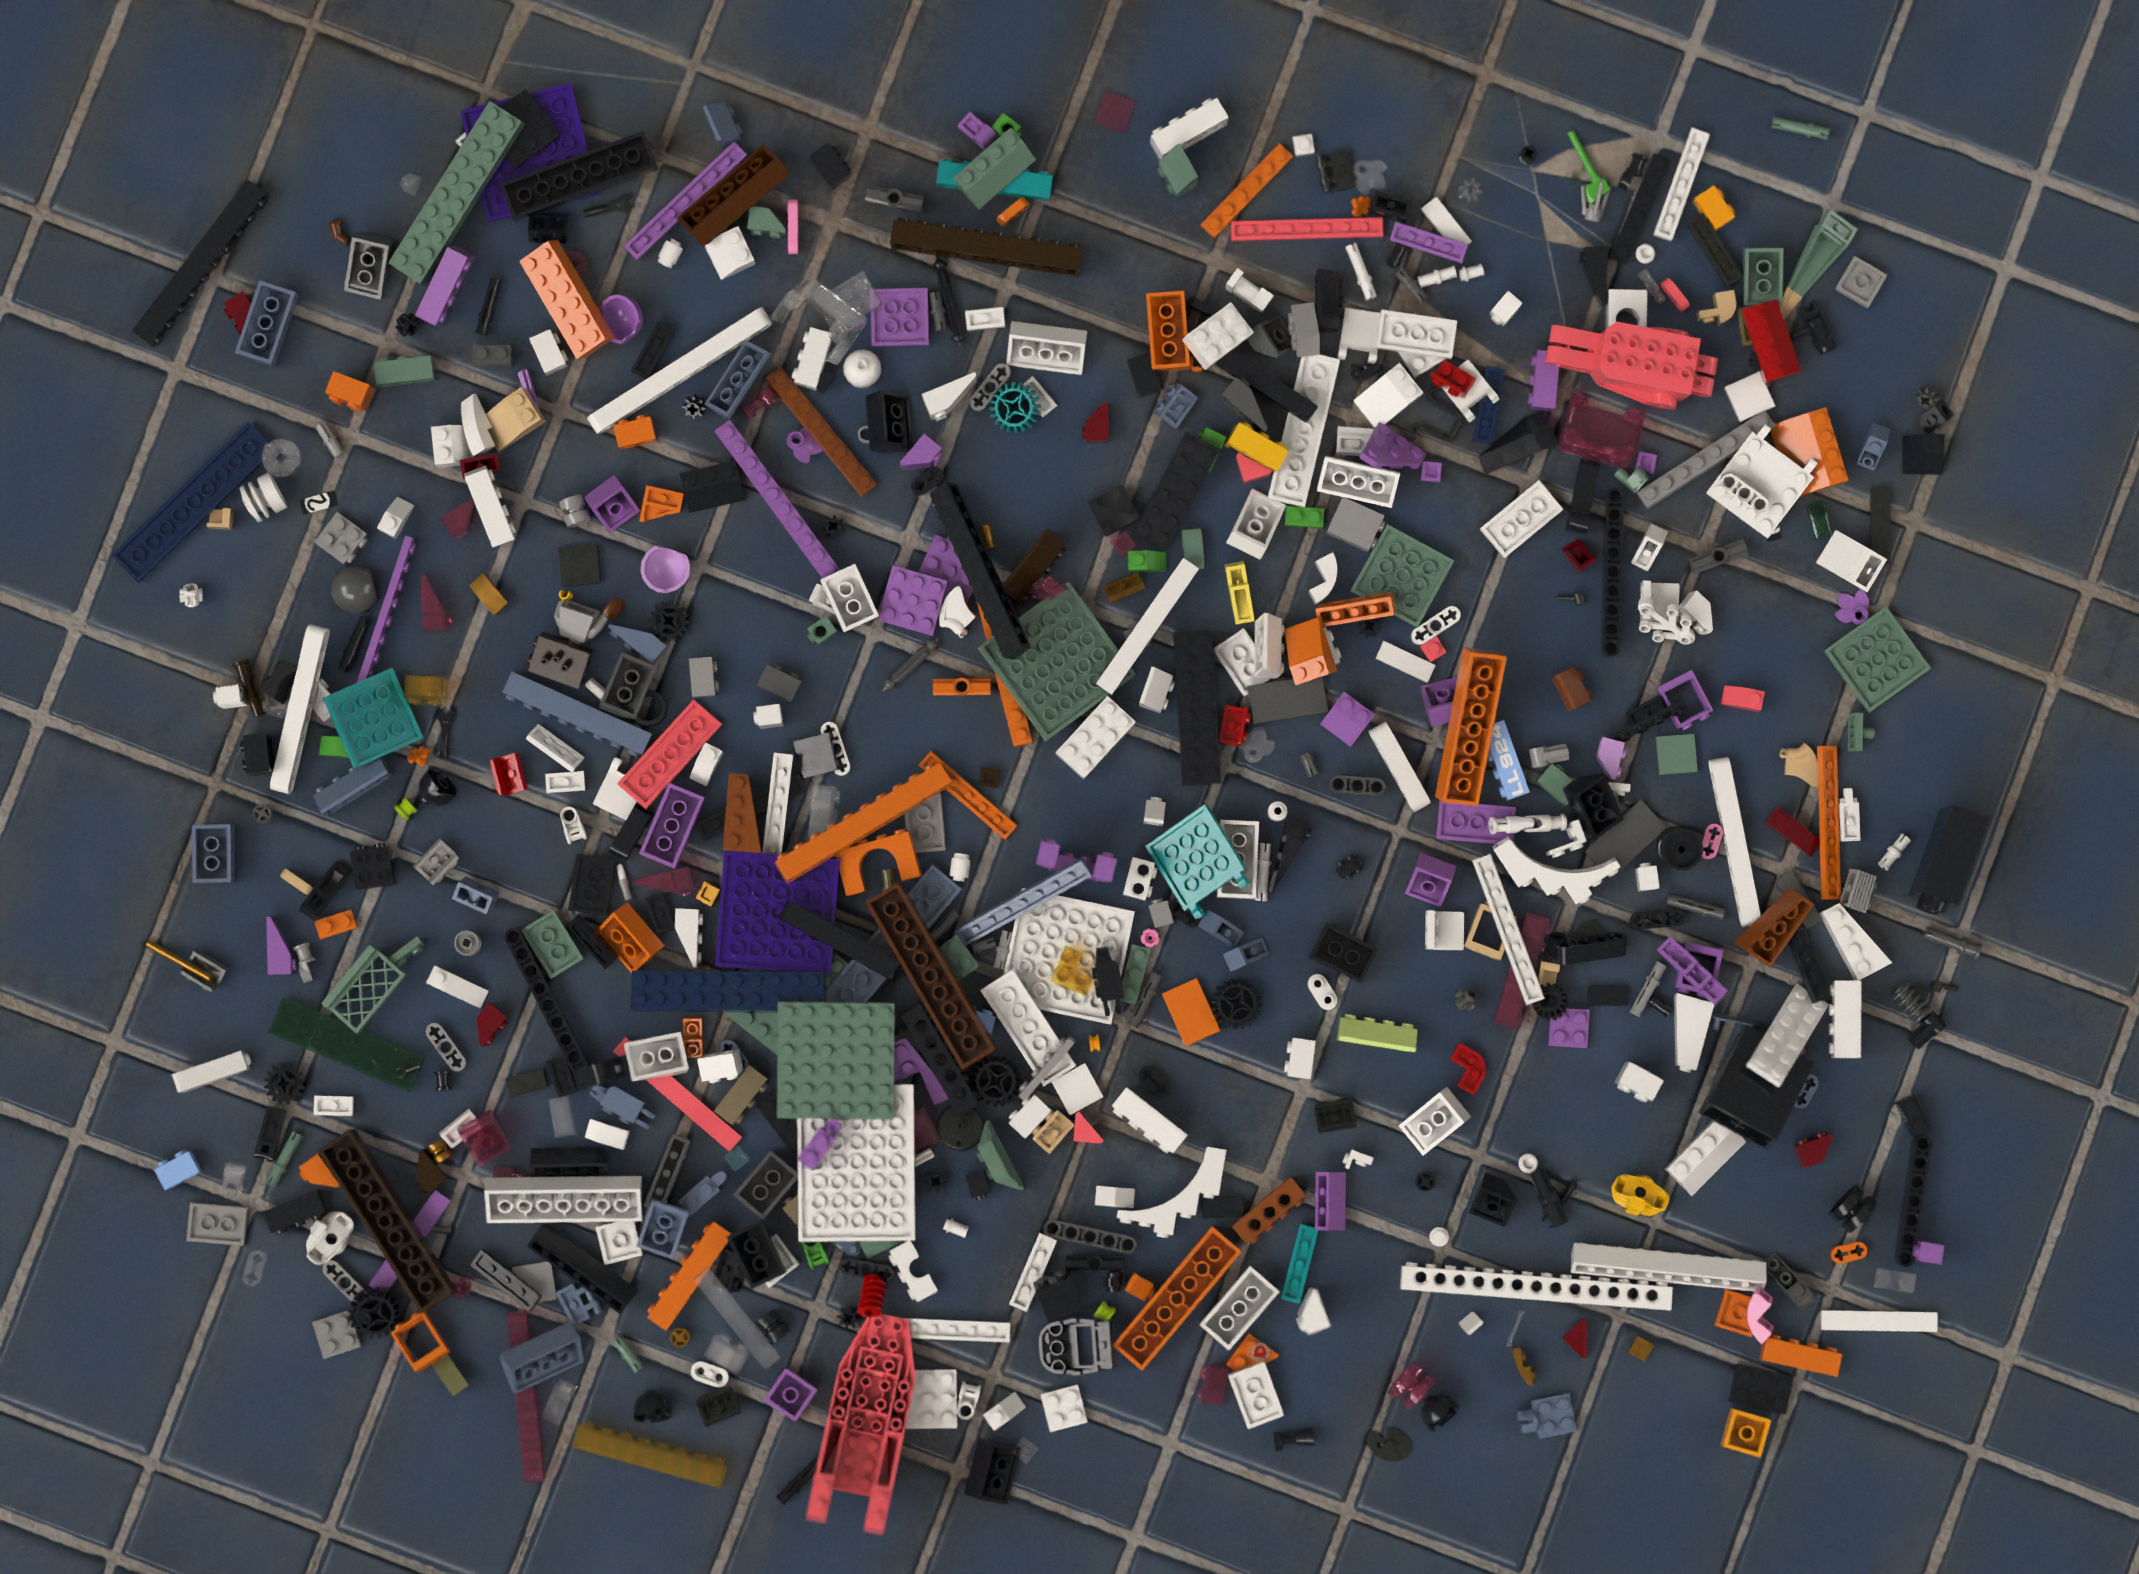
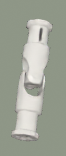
M1549 814L1524 817L1506 816L1503 819L1490 817L1489 831L1491 834H1496V832L1517 833L1521 830H1524V832H1547L1551 829L1565 831L1567 828L1565 814H1560L1559 816H1550ZM1536 821L1538 824V828L1533 829V826Z

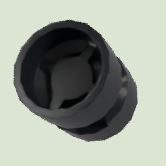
M775 1309L755 1323L761 1332L766 1333L764 1337L770 1345L791 1331L785 1322H780L781 1317Z

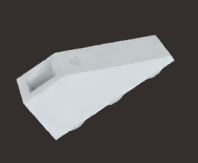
M676 909L675 929L693 967L698 968V964H701L702 952H698L699 944L702 945V933H699V925H703V914H700L699 909Z

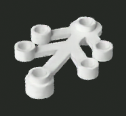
M1644 597L1639 600L1638 610L1643 615L1649 614L1659 621L1650 622L1642 620L1639 624V630L1644 633L1649 632L1650 629H1659L1653 632V641L1662 642L1664 639H1674L1685 645L1695 641L1694 631L1690 628L1692 616L1688 614L1682 615L1680 624L1683 627L1680 628L1676 625L1679 612L1677 605L1671 604L1667 607V615L1669 616V619H1667L1653 608L1654 601L1652 599ZM1661 630H1671L1672 632H1663Z

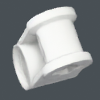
M573 807L563 808L560 818L568 844L570 845L573 841L582 838L584 840L587 839L578 811ZM567 810L574 812L575 816L571 821L565 819L564 815Z
M965 1381L962 1382L957 1407V1414L960 1418L967 1420L973 1416L982 1385L973 1386L966 1384ZM966 1390L973 1391L975 1393L966 1392ZM968 1405L971 1408L969 1416L961 1415L960 1408L962 1406Z

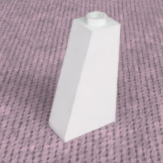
M1675 993V1065L1680 1067V1071L1691 1073V1070H1697L1714 1005L1708 1001Z
M239 1051L174 1073L172 1077L178 1093H186L249 1070L251 1060L248 1053L245 1054L244 1051Z

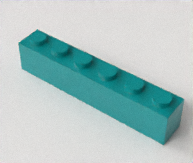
M953 159L939 161L937 187L960 190L954 183L953 177L971 162L955 163ZM1026 169L997 195L1024 197L1026 199L1050 202L1053 176L1045 171H1038V174L1030 173V170Z

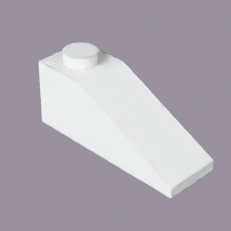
M435 965L426 982L478 1008L482 1007L489 992Z

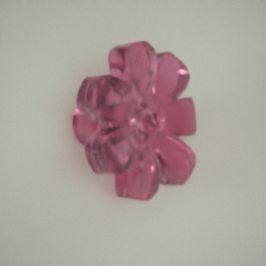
M464 1278L459 1279V1283L454 1281L453 1284L458 1292L450 1297L458 1296L459 1300H464L466 1298L465 1294L471 1292V1282H466Z

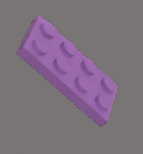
M1439 801L1436 839L1496 844L1509 836L1513 841L1514 833L1496 832V834H1491L1489 831L1490 817L1503 819L1506 816H1515L1516 807L1485 804L1473 806Z

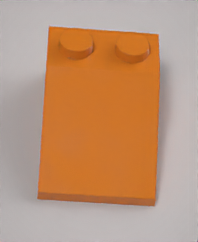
M1320 617L1285 629L1289 667L1295 685L1338 672Z

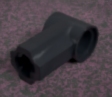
M1934 1011L1928 1014L1921 1021L1922 1024L1907 1037L1910 1043L1918 1050L1947 1026Z

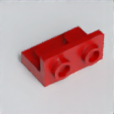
M1446 360L1442 361L1435 373H1430V377L1433 380L1432 383L1438 388L1445 387L1448 389L1447 392L1456 398L1460 396L1464 399L1476 381L1475 377Z

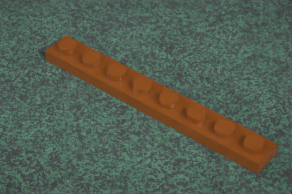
M782 367L766 377L767 383L857 493L863 497L875 488L877 483Z

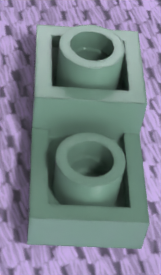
M1201 528L1182 529L1184 559L1197 568L1204 569Z

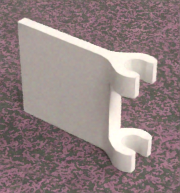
M1345 308L1338 359L1345 360L1347 349L1369 352L1368 363H1376L1378 351L1376 344L1381 313Z
M1468 359L1458 368L1475 377L1476 381L1463 399L1460 396L1456 398L1450 395L1445 387H1442V389L1470 423L1475 419L1473 413L1469 410L1470 407L1486 395L1493 404L1500 399Z
M616 757L612 761L593 804L627 820L636 801L617 785L625 774L618 771L623 760Z

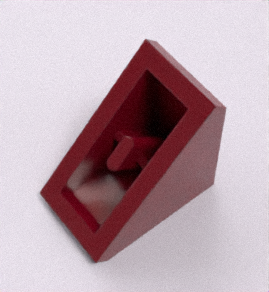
M497 453L459 460L463 479H465L464 473L485 465L488 470H492L493 475L501 473Z
M1578 539L1562 548L1563 553L1577 574L1596 562L1593 555Z

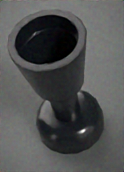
M1312 1427L1297 1431L1295 1435L1282 1437L1279 1432H1273L1276 1452L1281 1451L1285 1444L1296 1443L1297 1446H1314Z

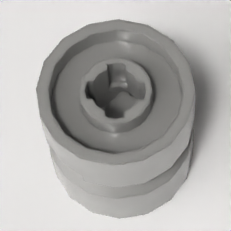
M582 494L568 497L559 502L562 513L566 514L564 519L567 528L577 527L591 521L588 510L584 509L586 504Z
M466 930L457 934L454 946L460 954L474 956L481 950L482 940L475 932Z

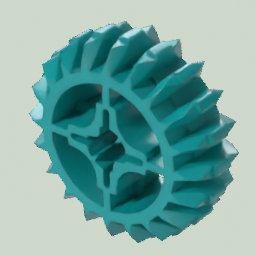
M1012 382L1011 387L1008 383H1005L1004 387L1006 390L999 387L998 391L1001 394L993 393L997 400H990V403L995 404V407H990L989 409L996 412L991 415V418L998 417L995 424L998 425L1002 422L1000 429L1004 430L1007 427V432L1009 433L1012 432L1013 427L1015 433H1019V427L1025 432V425L1032 428L1033 425L1030 421H1038L1034 414H1041V412L1035 411L1036 408L1041 407V404H1035V401L1040 400V398L1032 397L1036 391L1028 392L1030 390L1029 385L1023 389V382L1018 384V388L1016 382ZM1014 391L1021 393L1013 401L1005 398L1007 394ZM1025 397H1027L1029 401V412L1023 406ZM1002 403L1007 407L1006 418H1004L1001 411ZM1018 403L1019 406L1017 407H1019L1020 411H1012L1011 404ZM1017 414L1026 417L1020 423L1014 424L1010 422Z

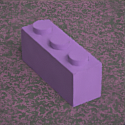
M1537 350L1531 359V366H1534V374H1530L1529 385L1533 386L1532 393L1529 392L1528 404H1531V409L1554 411L1556 408L1559 367L1556 364H1545L1547 351Z
M1316 1172L1315 1230L1345 1231L1346 1172Z

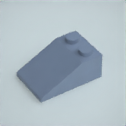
M652 1199L636 1247L673 1259L689 1211Z

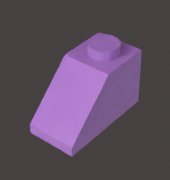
M1920 1241L1917 1242V1245H1914L1913 1256H1915L1916 1261L1942 1265L1944 1245Z

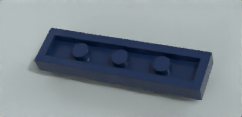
M1486 366L1484 379L1500 399L1505 369ZM1486 395L1479 401L1472 442L1492 444L1500 400L1493 404Z

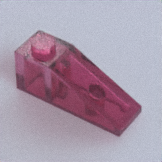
M421 574L422 631L424 633L448 632L447 627L451 626L450 616H447V612L427 575Z
M690 867L633 880V884L636 886L676 895L680 894L681 897L691 895V891L695 890Z

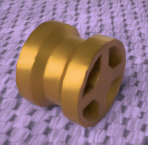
M683 1327L676 1328L670 1335L671 1343L676 1347L687 1345L690 1341L689 1331Z

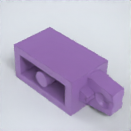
M831 1118L823 1128L820 1127L797 1160L812 1171L815 1170L837 1140L836 1135L842 1124Z

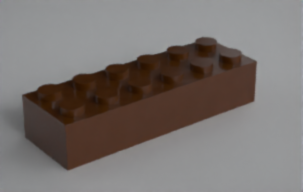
M763 144L676 218L687 233L704 247L711 243L713 238L719 233L725 231L732 222L739 219L745 211L753 207L759 199L770 193L771 189L778 183L783 182L790 173L780 159Z

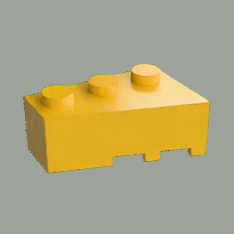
M1246 422L1236 424L1223 446L1227 448L1232 447L1239 451L1240 454L1248 456L1273 472H1277L1289 452L1285 449L1286 446L1278 441L1276 443L1269 440L1270 437L1261 431L1259 433L1253 431V427Z

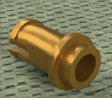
M989 524L978 527L986 549L996 547L991 532L993 528H990Z

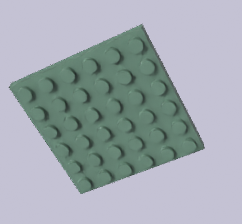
M1069 582L1018 618L1032 647L1014 660L1003 658L999 652L998 644L993 637L978 647V650L1044 741L1050 739L1110 694L1096 685V683L1119 651ZM1130 668L1117 688L1136 675L1132 668Z
M778 1001L777 1118L893 1120L895 1003Z

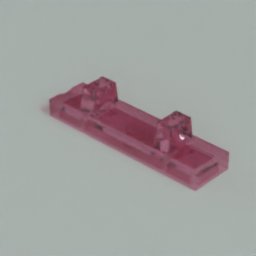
M1051 576L1045 580L1040 578L1032 584L1036 591L1032 597L1036 602L1051 600L1068 588L1064 582L1057 583Z

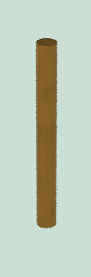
M151 940L147 941V948L208 982L212 980V974Z

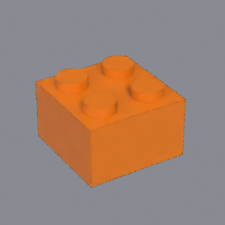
M333 371L325 393L329 396L328 399L332 400L331 402L341 406L345 403L349 409L360 412L361 410H367L374 389L367 383Z

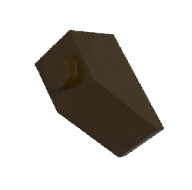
M422 1149L419 1151L417 1180L419 1183L417 1185L423 1193L428 1192L432 1194L434 1190L439 1188L449 1178L436 1165L430 1155Z

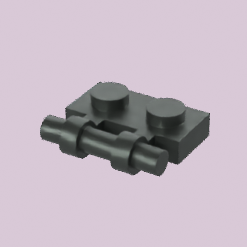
M1348 149L1329 153L1330 161H1325L1323 155L1316 156V168L1320 172V185L1323 187L1324 193L1332 192L1330 185L1334 184L1337 191L1356 187ZM1327 168H1332L1333 178H1328Z

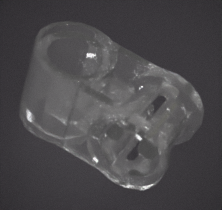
M226 1161L221 1188L222 1194L226 1198L236 1199L240 1196L246 1173V1164ZM233 1185V1188H235L236 1191L232 1192V1194L230 1195V1192H228L227 1189L231 1188Z

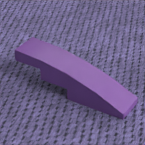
M1669 937L1657 949L1714 1006L1728 993V990L1714 979L1713 975L1701 966L1672 937Z

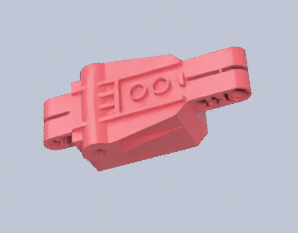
M1616 322L1600 334L1552 325L1549 344L1556 346H1548L1545 364H1556L1559 368L1589 373L1598 386L1646 405L1671 410L1676 409L1677 401L1681 402L1690 395L1712 397L1714 379L1709 377H1715L1718 359L1698 354L1701 339L1690 337L1688 332L1664 327H1641Z

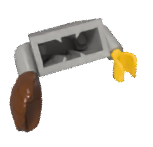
M561 590L559 592L561 601H558L554 618L560 635L569 638L571 642L580 644V642L584 643L588 639H593L603 629L608 620H612L622 613L626 605L623 599L614 597L601 612L571 601L573 598L571 591H568V595L564 598L565 591Z

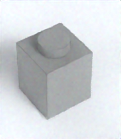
M1162 898L1151 901L1152 905L1148 907L1154 928L1173 924L1168 901H1163Z

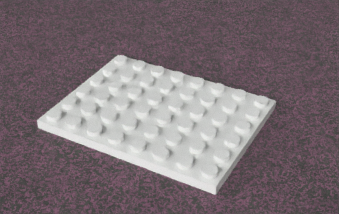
M894 1085L893 1120L835 1119L842 1124L836 1135L837 1140L816 1169L812 1171L798 1161L799 1242L915 1240L914 1085ZM798 1118V1157L820 1127L823 1128L830 1119Z

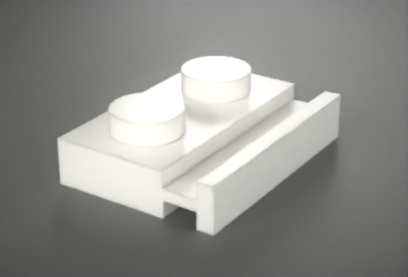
M1338 426L1336 455L1360 456L1374 429Z

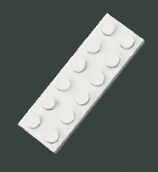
M1012 969L980 991L1034 1071L1038 1066L1041 1068L1046 1063L1044 1059L1050 1052L1054 1054L1058 1049L1056 1045L1060 1039ZM1068 1052L1041 1081L1043 1086L1076 1066Z
M1796 983L1746 1066L1779 1087L1829 1004L1825 1001L1812 1004L1807 989Z

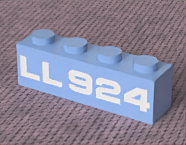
M1502 720L1494 723L1487 759L1489 762L1492 761L1494 765L1492 772L1495 780L1499 779L1501 787H1498L1500 795L1508 801L1528 794L1530 791L1505 721Z

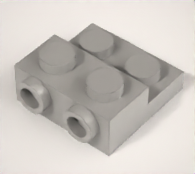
M336 512L314 543L346 566L347 563L351 564L357 555L355 553L359 547L362 549L366 545L368 534Z

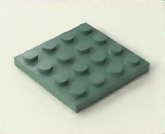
M1387 524L1350 592L1362 597L1393 591L1397 609L1394 616L1418 628L1454 560Z
M1887 607L1881 609L1823 651L1868 713L1931 669Z

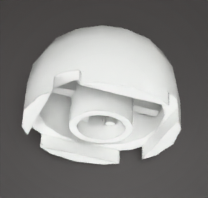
M865 349L856 350L845 359L843 366L844 375L853 386L867 388L880 378L881 363L878 357L871 351Z

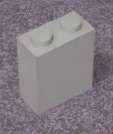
M1342 497L1326 534L1368 552L1370 548L1374 549L1378 539L1375 536L1377 531H1382L1386 521H1383L1385 515Z

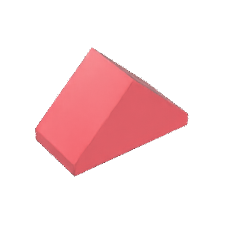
M1240 453L1236 456L1243 484L1270 476L1271 469Z
M1078 1111L1075 1115L1073 1141L1102 1143L1103 1139Z

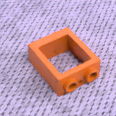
M418 1311L410 1316L411 1320L408 1322H401L396 1325L391 1334L413 1370L420 1373L450 1353L451 1350L427 1313L420 1314ZM425 1321L440 1346L417 1361L401 1335Z

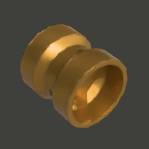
M444 1139L427 1147L429 1153L433 1154L436 1165L453 1156L451 1150L447 1149Z

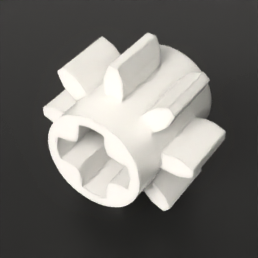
M189 583L184 585L183 589H180V602H185L187 607H196L199 601H203L202 588H198L196 584Z

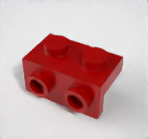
M1225 705L1219 744L1241 747L1242 742L1246 743L1247 732L1244 731L1245 724H1249L1251 713H1248V707L1239 708Z
M519 753L490 759V769L493 773L495 789L499 796H509L528 790Z

